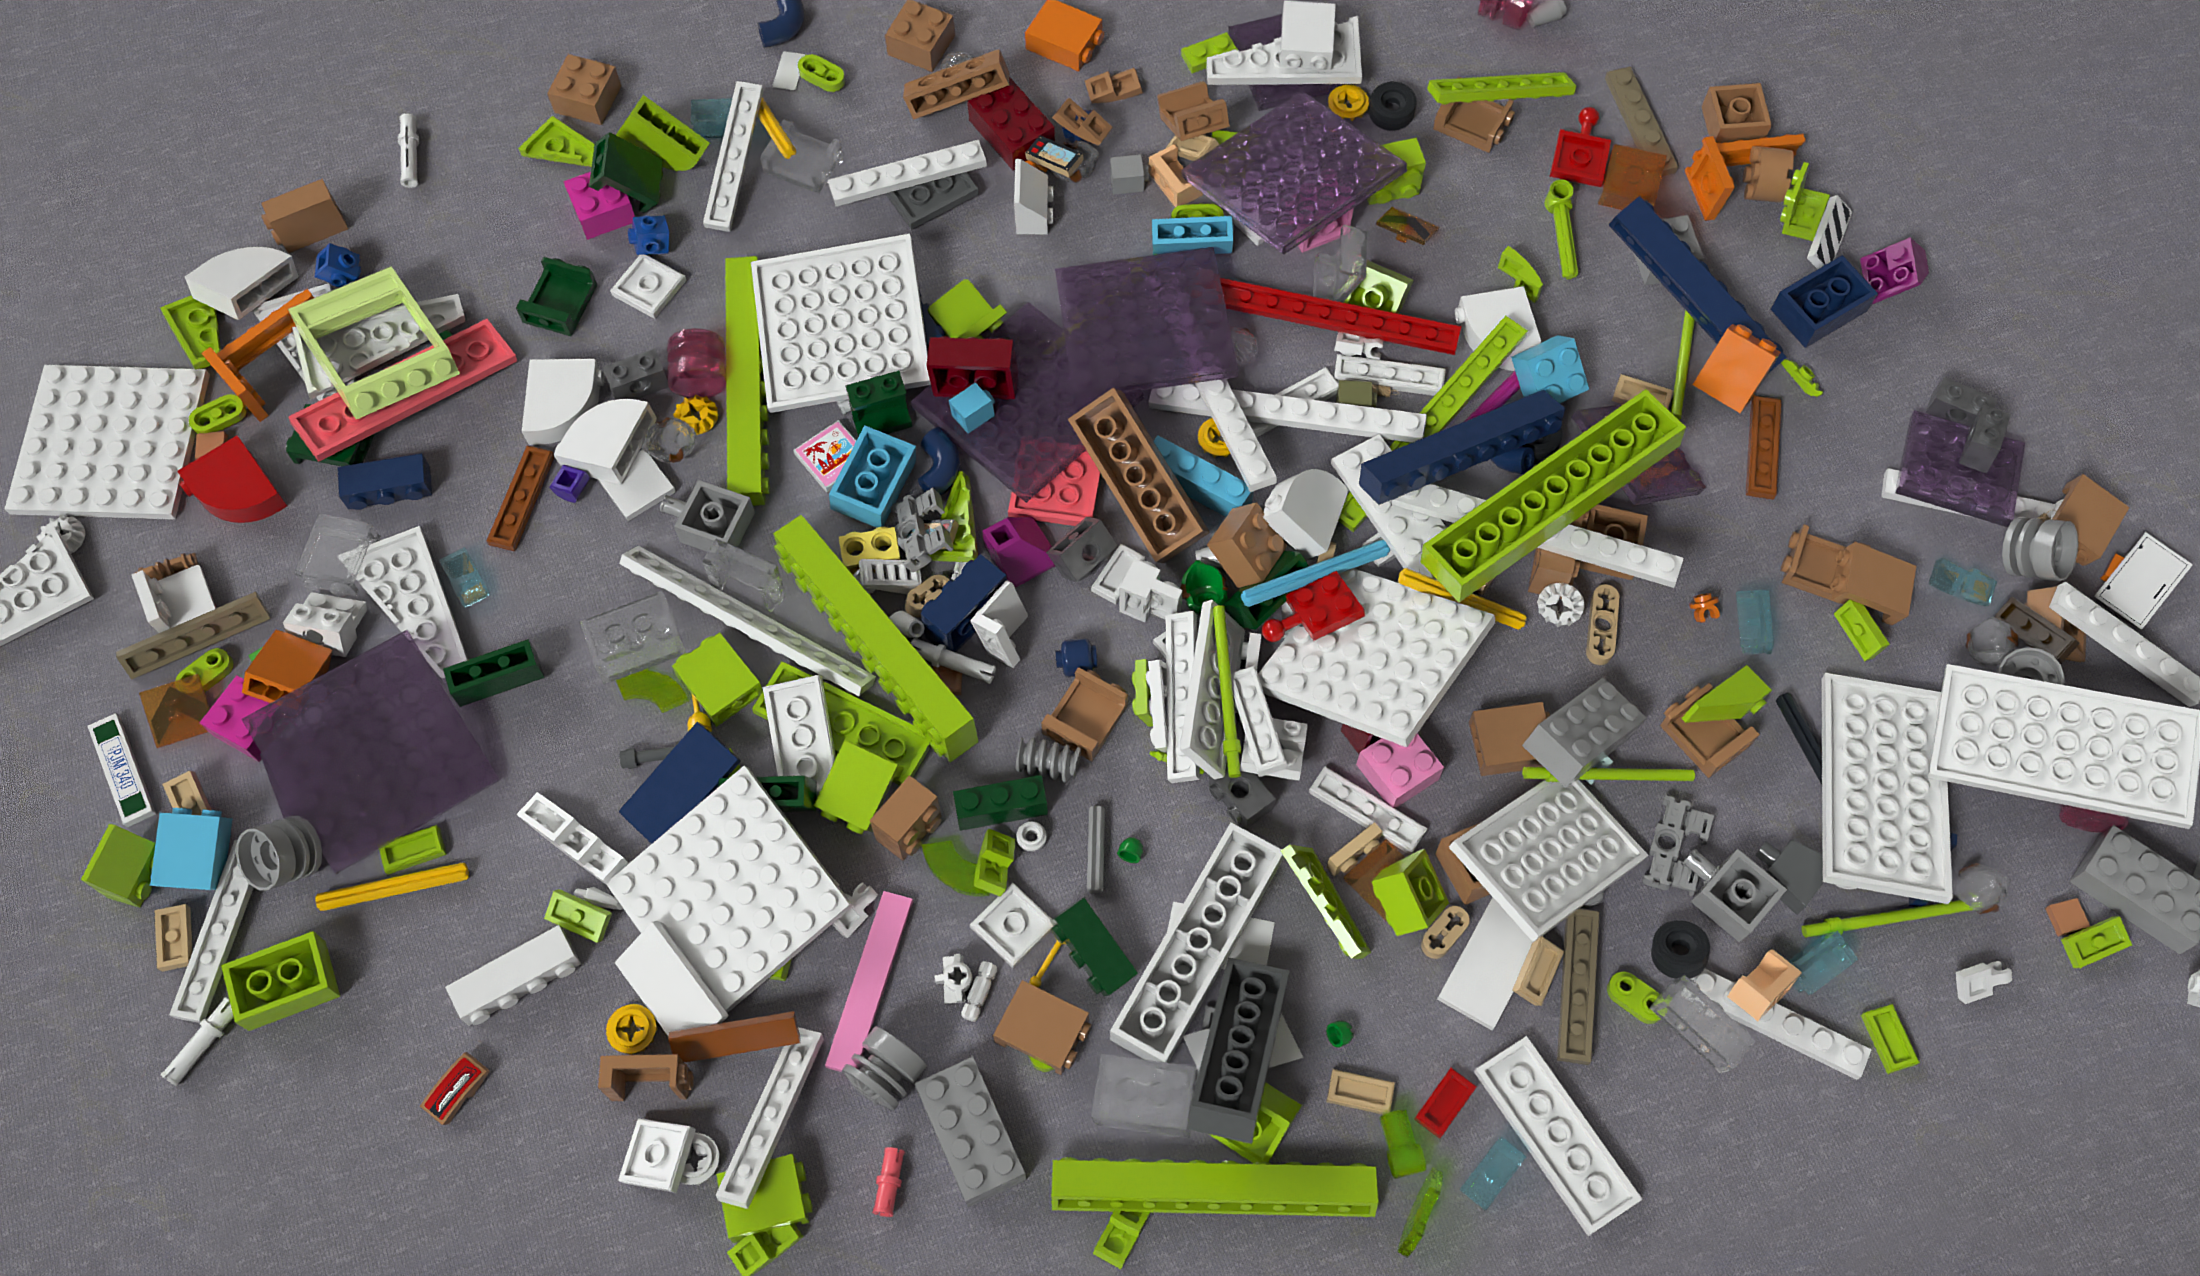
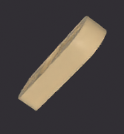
M1608 584L1598 586L1590 602L1586 655L1589 661L1596 665L1607 664L1615 653L1620 596L1617 589ZM1602 594L1607 595V599L1610 600L1606 610H1601L1603 607ZM1597 619H1605L1610 623L1611 628L1607 631L1597 628L1595 621ZM1600 639H1605L1602 648L1605 651L1604 655H1599V651L1596 649Z

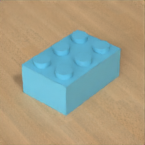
M864 425L829 493L830 509L873 527H883L892 510V505L896 502L916 463V446Z

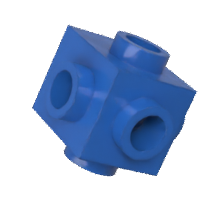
M665 215L633 217L632 228H628L629 244H634L636 255L669 253V229Z
M329 243L317 254L315 278L329 282L335 287H342L357 281L361 274V266H359L360 255L349 251L345 247Z

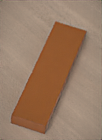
M1753 396L1751 400L1746 496L1774 500L1777 495L1781 399Z
M526 446L486 540L488 545L516 551L555 458L553 451Z
M792 1011L669 1032L668 1040L672 1054H678L685 1063L799 1044L800 1033L795 1012Z

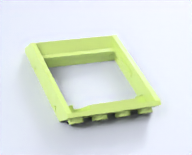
M391 266L288 309L300 335L355 419L364 417L460 374L448 347ZM403 303L434 348L345 386L316 339Z

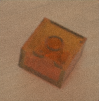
M1614 144L1608 159L1598 205L1623 210L1640 196L1654 207L1667 155Z

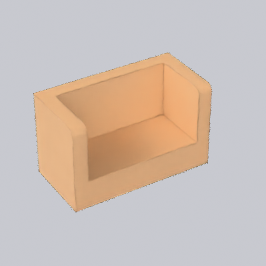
M1175 144L1149 157L1148 173L1174 207L1201 197L1203 195L1204 181L1201 177L1193 180L1177 160L1178 148Z
M1770 949L1757 968L1747 977L1741 976L1727 997L1759 1021L1790 991L1802 972L1776 951Z

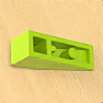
M1746 665L1695 702L1681 719L1685 723L1741 719L1750 711L1755 715L1767 704L1764 699L1772 690Z

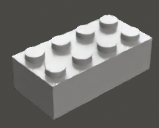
M1601 678L1542 721L1522 746L1567 788L1629 740L1645 721L1646 717L1636 706L1619 693L1606 679Z
M2114 825L2099 835L2069 882L2178 954H2182L2197 945L2200 941V881Z
M973 1057L914 1083L968 1208L1026 1181L1025 1172Z

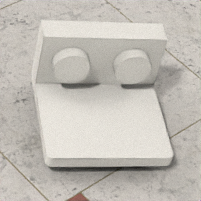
M199 565L192 566L159 581L156 578L151 579L143 570L132 574L147 621L158 633L216 609L205 575Z
M1007 580L995 591L993 596L977 611L970 621L988 655L1014 668L1020 661V658L1015 650L1016 645L1010 637L1026 620L1028 614L1013 583Z

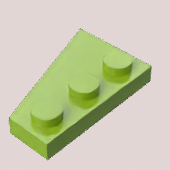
M192 295L160 307L162 315L194 369H203L211 366L201 353L209 347L215 353L221 351L216 309L194 299Z

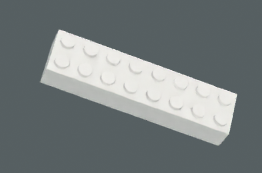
M1233 823L1229 824L1111 1028V1041L1165 1071L1183 1036L1283 860L1282 849Z

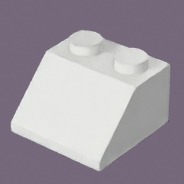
M1015 159L1014 209L1016 234H1048V224H1053V208H1048V202H1053V186H1048L1047 174L1021 159Z

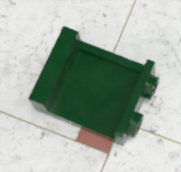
M608 132L594 145L589 187L599 191L604 186L609 185L639 200V211L645 213L651 207H655L660 200L661 194L659 189L663 177V159Z
M543 257L541 263L544 270L529 300L524 301L520 299L516 310L522 323L572 337L597 287L596 280L592 271L586 266H575L565 263L558 258Z
M900 371L845 385L858 437L864 425L885 434L912 427L905 398L907 393Z
M294 429L292 436L286 442L285 450L293 463L300 465L303 459L318 462ZM375 434L319 462L341 467L363 463Z

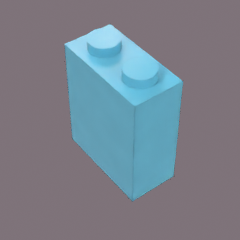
M173 808L172 813H160L150 886L216 890L228 858L233 819L221 817L222 811L202 810V815H192V809Z

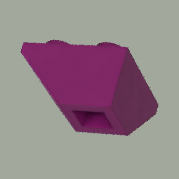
M1911 237L1860 258L1863 278L1878 293L1872 304L1921 285L1929 274L1926 252Z
M1007 517L982 530L985 548L998 568L1006 574L1007 580L1012 582L1015 588L1055 567L1046 553L1052 546L1033 517Z

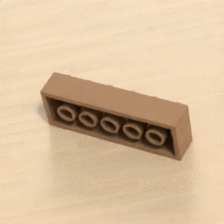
M1112 388L1068 418L1074 431L1155 562L1165 563L1210 533L1123 391Z

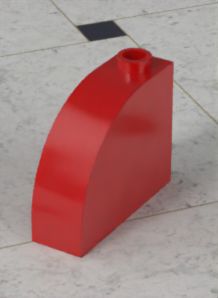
M238 435L177 471L184 480L179 484L188 497L194 495L207 511L222 520L236 523L254 522L270 517L287 507Z

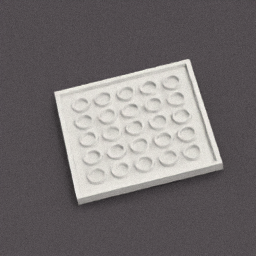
M910 234L751 262L767 408L770 413L846 400L848 396L845 385L895 371H900L905 389L931 385L926 366L928 350Z
M44 365L5 510L11 515L60 516L62 514L64 516L176 519L183 490L179 483L184 481L177 471L189 464L196 432L189 425V416L194 409L203 405L210 374L206 369Z
M1354 568L1339 573V575L1364 608L1365 617L1315 641L1312 640L1302 624L1295 626L1258 673L1263 692L1271 697L1408 747L1495 624L1494 614L1430 593H1422L1400 583Z
M746 766L739 769L611 878L607 885L641 933L652 921H659L727 1013L853 907L852 903L755 775Z

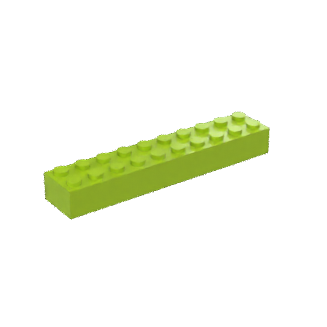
M1645 389L1423 544L1421 563L1458 602H1461L1681 445L1686 426Z
M802 514L774 532L773 535L776 541L774 549L781 558L779 563L787 574L792 572L796 576L795 582L803 593L808 591L813 597L811 601L820 613L826 612L830 617L828 622L836 633L841 631L845 635L844 641L853 653L857 651L863 657L861 661L868 672L873 673L875 671L880 677L878 680L879 684L887 694L891 692L897 698L895 702L902 713L905 715L909 713L914 718L912 722L917 731L922 736L926 733L932 739L930 745L939 757L944 755L951 763L977 744L979 741L974 718Z

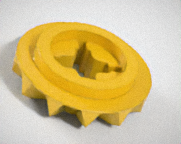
M1354 85L1336 87L1328 97V108L1332 110L1333 116H1340L1341 121L1344 118H1350L1351 121L1355 117L1362 118L1365 111L1368 110L1369 98L1361 88ZM1345 98L1352 104L1351 108L1344 104Z
M695 394L691 398L684 397L682 403L676 404V411L673 413L676 426L682 432L689 435H700L714 427L718 419V410L715 402H712L707 396L699 397ZM692 408L700 413V421L694 415L691 416Z
M1213 418L1208 419L1199 428L1198 445L1203 448L1204 453L1208 452L1214 458L1216 456H1224L1226 458L1231 453L1225 442L1218 441L1214 443L1215 434L1217 436H1221Z
M629 1004L620 1007L611 1015L606 1026V1036L610 1045L618 1052L630 1055L644 1051L650 1043L654 1042L657 1030L655 1017L642 1005ZM633 1018L635 1025L644 1030L635 1032L631 1041L628 1033L619 1030L630 1028Z

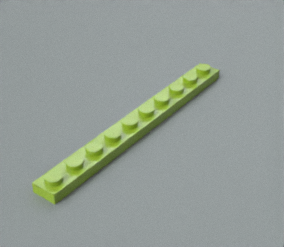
M1505 315L1421 410L1420 414H1427L1423 438L1443 431L1527 336L1528 330ZM1394 441L1389 448L1393 451L1410 444V442ZM1349 492L1338 522L1354 533L1368 516L1352 493Z

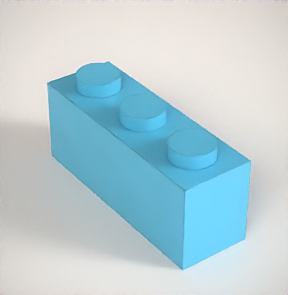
M1232 216L1152 219L1153 255L1180 256L1232 253Z

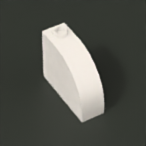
M247 247L231 250L208 260L186 275L185 279L194 299L240 320L299 276L291 255L273 248Z
M1524 286L1461 296L1458 308H1455V319L1457 324H1461L1465 339L1473 351L1505 315L1528 330L1527 336L1499 368L1515 371L1511 357L1542 343Z
M536 359L529 361L522 433L528 445H543L562 441L570 426L586 411L597 406L600 386L604 385L605 377L604 371L599 369L596 359Z
M617 399L604 402L586 411L570 426L561 443L557 445L554 457L561 467L563 465L586 471L591 478L621 484L657 418L649 403L645 401Z
M1319 469L1306 470L1281 481L1274 487L1265 502L1266 507L1263 512L1265 513L1263 518L1273 530L1297 552H1300L1306 560L1328 551L1349 489L1337 477Z

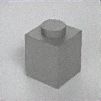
M1141 155L1110 157V177L1113 195L1144 192V181L1149 180L1148 166L1142 164Z

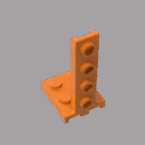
M1786 134L1779 137H1762L1727 143L1716 142L1713 136L1704 137L1702 139V149L1695 151L1692 156L1694 161L1692 166L1686 167L1684 171L1705 221L1715 220L1735 188L1734 180L1727 170L1728 166L1751 164L1749 158L1752 146L1792 150L1794 158L1799 146L1805 142L1804 135Z
M308 289L295 295L289 302L278 310L273 311L257 325L249 328L246 333L232 343L227 344L218 353H215L211 347L201 353L259 422L269 416L262 408L266 403L240 374L239 370L293 332L292 327H296L288 309L313 299L314 296Z

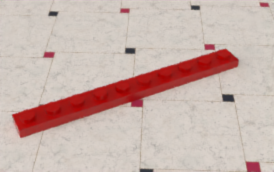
M1199 273L1196 275L1191 293V302L1372 339L1379 338L1386 342L1455 355L1461 332V326Z

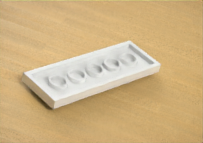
M1378 434L1332 458L1331 465L1403 568H1408L1436 579L1421 563L1423 544L1447 528L1441 519L1392 505V500L1378 505L1359 486L1361 464L1391 452V449L1381 435Z
M1213 600L1203 602L1199 619L1200 623L1180 740V751L1215 780L1225 776L1227 755L1223 754L1222 742L1225 741L1213 615V607L1218 606V604ZM1225 612L1231 673L1240 669L1245 630Z
M1527 1036L1475 1069L1474 1073L1587 1236L1642 1200L1639 1193Z

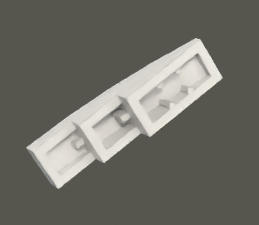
M538 792L517 814L519 818L606 885H608L611 878L628 864L624 857L604 844L599 837L580 825L575 818Z

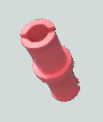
M892 1147L884 1149L881 1174L876 1178L878 1190L873 1214L893 1217L897 1189L901 1188L902 1180L899 1177L903 1156L905 1155L904 1150H899L898 1152V1148Z

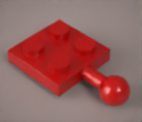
M1586 107L1581 110L1578 116L1579 123L1582 125L1580 133L1560 129L1549 177L1601 187L1611 140L1590 136L1592 127L1599 121V113L1593 107Z
M1335 571L1285 595L1286 602L1294 614L1281 621L1277 619L1266 621L1262 627V634L1266 640L1277 642L1284 637L1285 631L1302 624L1312 640L1315 641L1365 617V611L1344 580Z

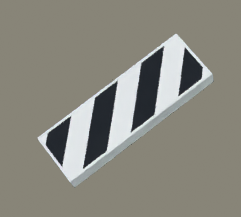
M1838 195L1829 198L1807 259L1817 270L1835 260L1852 211Z

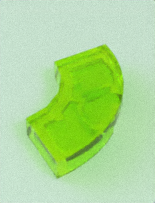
M628 668L613 673L624 701L634 698L646 699L657 705L662 713L689 702L681 686L666 674L663 675L650 671L648 668Z
M952 840L922 845L926 863L937 879L961 894L990 896L989 892L974 887L977 864L964 860L955 851Z
M1435 1168L1431 1169L1410 1210L1397 1253L1407 1258L1412 1254L1424 1235L1430 1213L1441 1194L1443 1172Z

